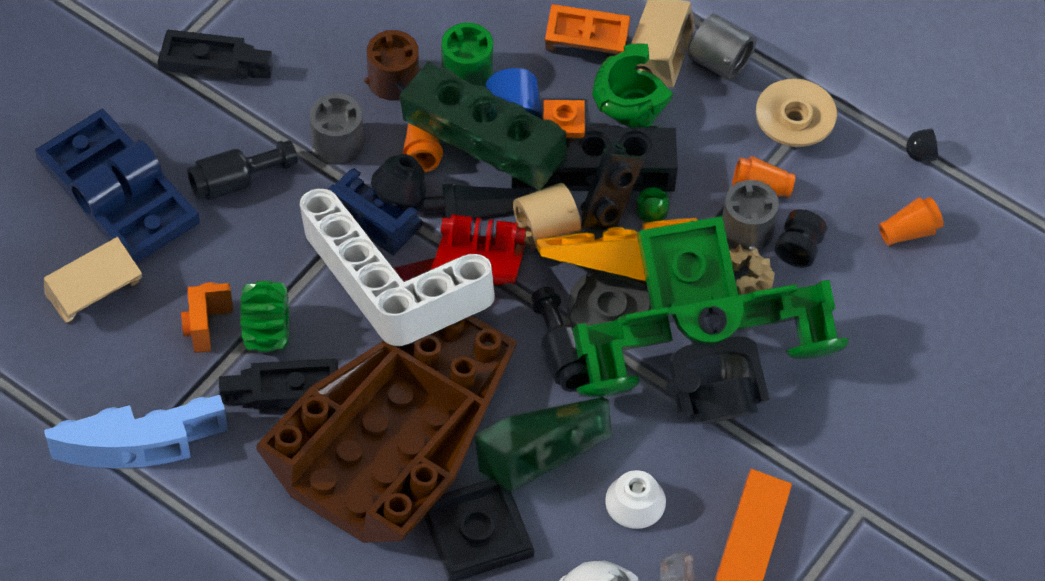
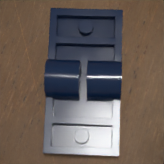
M103 108L35 149L36 158L109 241L116 237L119 238L136 264L200 223L199 213L162 174L161 166L149 146L142 140L134 143Z

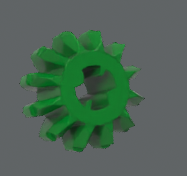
M272 280L247 283L242 289L240 325L245 347L247 350L258 352H274V350L285 349L288 344V337L290 336V308L287 288L283 283L272 282Z

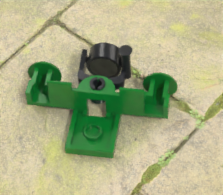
M722 216L639 230L637 238L652 310L625 314L616 321L586 326V323L577 324L573 328L578 359L586 358L590 384L576 389L583 397L596 398L623 393L636 387L640 377H627L622 351L672 342L669 322H675L677 329L687 339L691 340L692 344L679 349L670 357L673 379L667 383L666 392L669 396L676 397L679 419L693 415L695 425L751 415L758 412V404H763L770 400L757 345L747 337H729L736 329L741 330L795 320L800 346L786 350L787 355L792 359L805 360L832 355L846 348L849 343V338H837L832 311L836 308L830 280H824L816 285L797 288V285L794 284L738 295ZM705 317H708L713 321V329L709 328L705 324ZM735 354L744 357L748 362L750 377L734 378L700 385L699 373L695 369L685 366L696 359L710 355Z

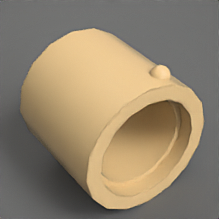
M563 183L547 187L513 201L516 222L519 223V227L526 228L525 242L531 250L537 249V239L581 232V222L577 206L569 189Z

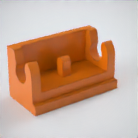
M551 4L545 35L546 50L554 51L555 45L617 55L624 51L625 45H628L630 16Z

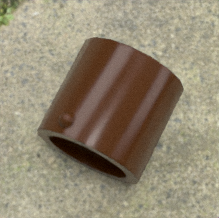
M399 30L383 31L370 39L367 45L368 77L365 78L364 82L369 85L371 91L379 98L389 101L407 98L393 82L415 88L419 85V75L422 73V69L419 68L418 45L415 39L405 32Z

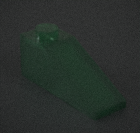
M599 397L508 416L474 435L479 472L512 492L610 438L612 430L609 400Z

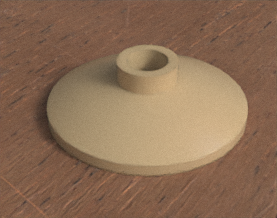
M784 79L769 85L760 94L756 105V119L762 131L774 141L792 147H805L821 142L832 132L837 118L836 105L830 94L819 85L803 79Z

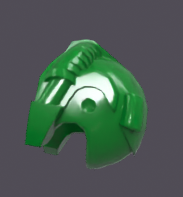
M636 43L625 45L624 51L615 56H609L602 63L594 80L592 96L599 111L624 126H653L652 123L673 99V93L656 75L636 69L637 65L646 64L649 61L648 44Z

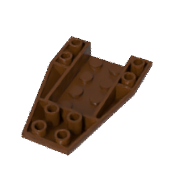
M473 315L403 346H393L383 340L310 387L258 442L256 450L291 498L363 543L403 541L455 481L517 347V341Z

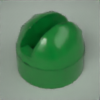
M657 187L645 188L639 194L636 201L638 217L644 222L660 221L667 217L669 199L666 192Z

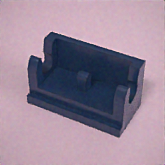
M353 168L335 185L332 184L328 190L338 197L370 240L394 256L422 227V219L417 217L419 211L413 207L404 211L401 208L386 204L376 195L374 190L366 186L364 181L359 178L361 172Z

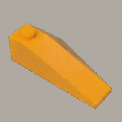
M697 218L642 223V230L697 221ZM619 226L607 228V231L603 232L602 238H595L593 233L581 232L536 240L537 249L541 257L646 281L637 238L638 232L635 230L624 229Z

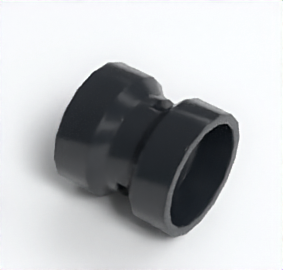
M802 209L793 210L786 219L784 225L785 233L779 236L774 251L788 265L805 268L813 264L818 252L816 245L823 241L827 225L814 212Z

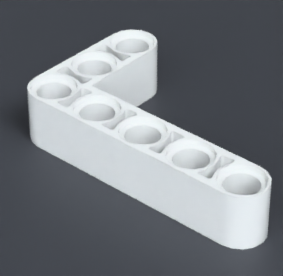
M314 189L305 193L300 199L301 215L307 240L387 344L393 346L410 344L485 310L494 302L495 292L492 266L489 259L485 256L468 254L403 282L332 191Z

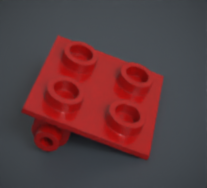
M452 214L451 218L443 217L441 224V234L443 236L431 270L462 256L479 254L485 256L491 263L494 285L515 284L526 248V228L519 227V223L497 221L495 238H493V219L488 221L486 236H480L481 218H476L474 235H471L473 217Z

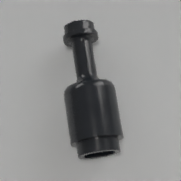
M290 140L285 142L278 141L276 142V149L251 157H245L239 149H232L197 160L194 166L187 168V175L195 197L197 199L206 197L208 200L247 188L251 185V175L255 172L282 164L284 169H288L291 165L297 164L298 158L295 147Z
M543 287L536 290L531 296L532 308L535 313L542 314L548 328V332L542 338V351L555 383L561 385L564 391L576 392V388L590 384L586 358L578 359L573 335V328L575 326L564 325L558 310L561 298L554 288Z

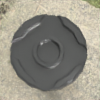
M600 270L598 273L588 276V273L578 279L571 288L567 308L570 324L573 326L586 323V326L616 321L625 314L652 310L649 294L641 280Z

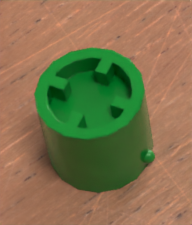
M463 22L453 25L446 30L442 37L441 80L451 89L462 93H472L486 87L487 80L493 74V38L487 29L475 23Z

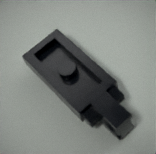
M168 29L166 30L158 58V67L160 71L236 80L238 78L240 80L248 79V76L251 78H270L273 69V58L271 51L254 49L253 45L245 43L244 38Z
M338 359L251 363V368L241 370V375L219 376V395L223 404L243 405V408L248 409L292 407L310 387L338 370Z

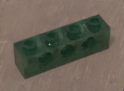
M427 62L400 94L404 121L538 190L542 189L567 156L566 131L562 130L558 124L551 120H542L527 112L521 105L514 102L509 103L493 95L484 86H475L459 78L456 73L448 68L441 69Z

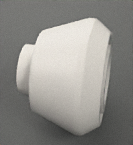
M635 470L623 474L610 485L606 493L605 503L609 515L618 524L627 528L642 529L653 525L661 518L666 506V497L661 486L650 474Z

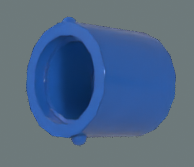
M509 68L498 71L489 77L486 82V95L491 129L495 134L511 138L512 127H524L527 125L541 127L543 115L538 82L534 73L526 69Z

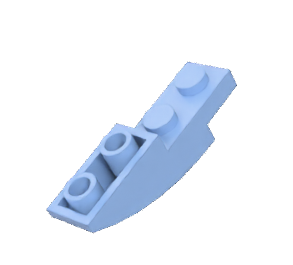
M217 395L210 398H195L186 405L169 410H154L138 419H134L130 405L121 408H107L91 417L77 421L66 420L60 422L55 427L44 430L51 458L54 460L95 468H136L191 458L188 442L228 431L221 396Z

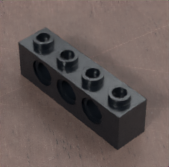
M536 125L512 127L511 188L542 190L563 183L569 191H589L592 182L599 181L600 179L596 172L602 160L604 148H609L610 143H618L626 148L625 155L642 156L645 158L632 191H643L649 187L661 188L663 191H675L678 171L676 128H662L660 126L620 127L615 125L585 127V136L583 138H546L543 127Z

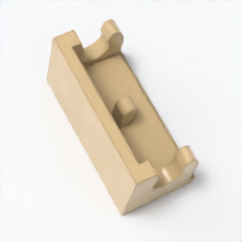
M647 0L631 43L648 44L649 61L646 64H639L637 66H645L650 70H638L656 75L666 84V87L674 88L695 30L691 2L681 0Z
M116 237L44 277V293L64 322L68 323L74 319L73 317L77 312L127 284L134 286L139 283V279L142 278V272L119 238Z

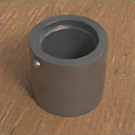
M712 13L703 21L695 33L688 56L691 60L728 81H733L748 64L754 52L757 38L752 33L716 13Z
M331 93L320 97L313 103L310 109L312 154L316 155L323 162L332 165L351 162L360 155L364 147L363 114L361 106L354 98L342 93Z
M745 180L736 183L728 190L725 196L722 218L727 242L732 248L735 249L740 244L743 249L753 251L757 248L759 251L769 245L772 240L778 214L779 199L776 192L769 185L756 180Z

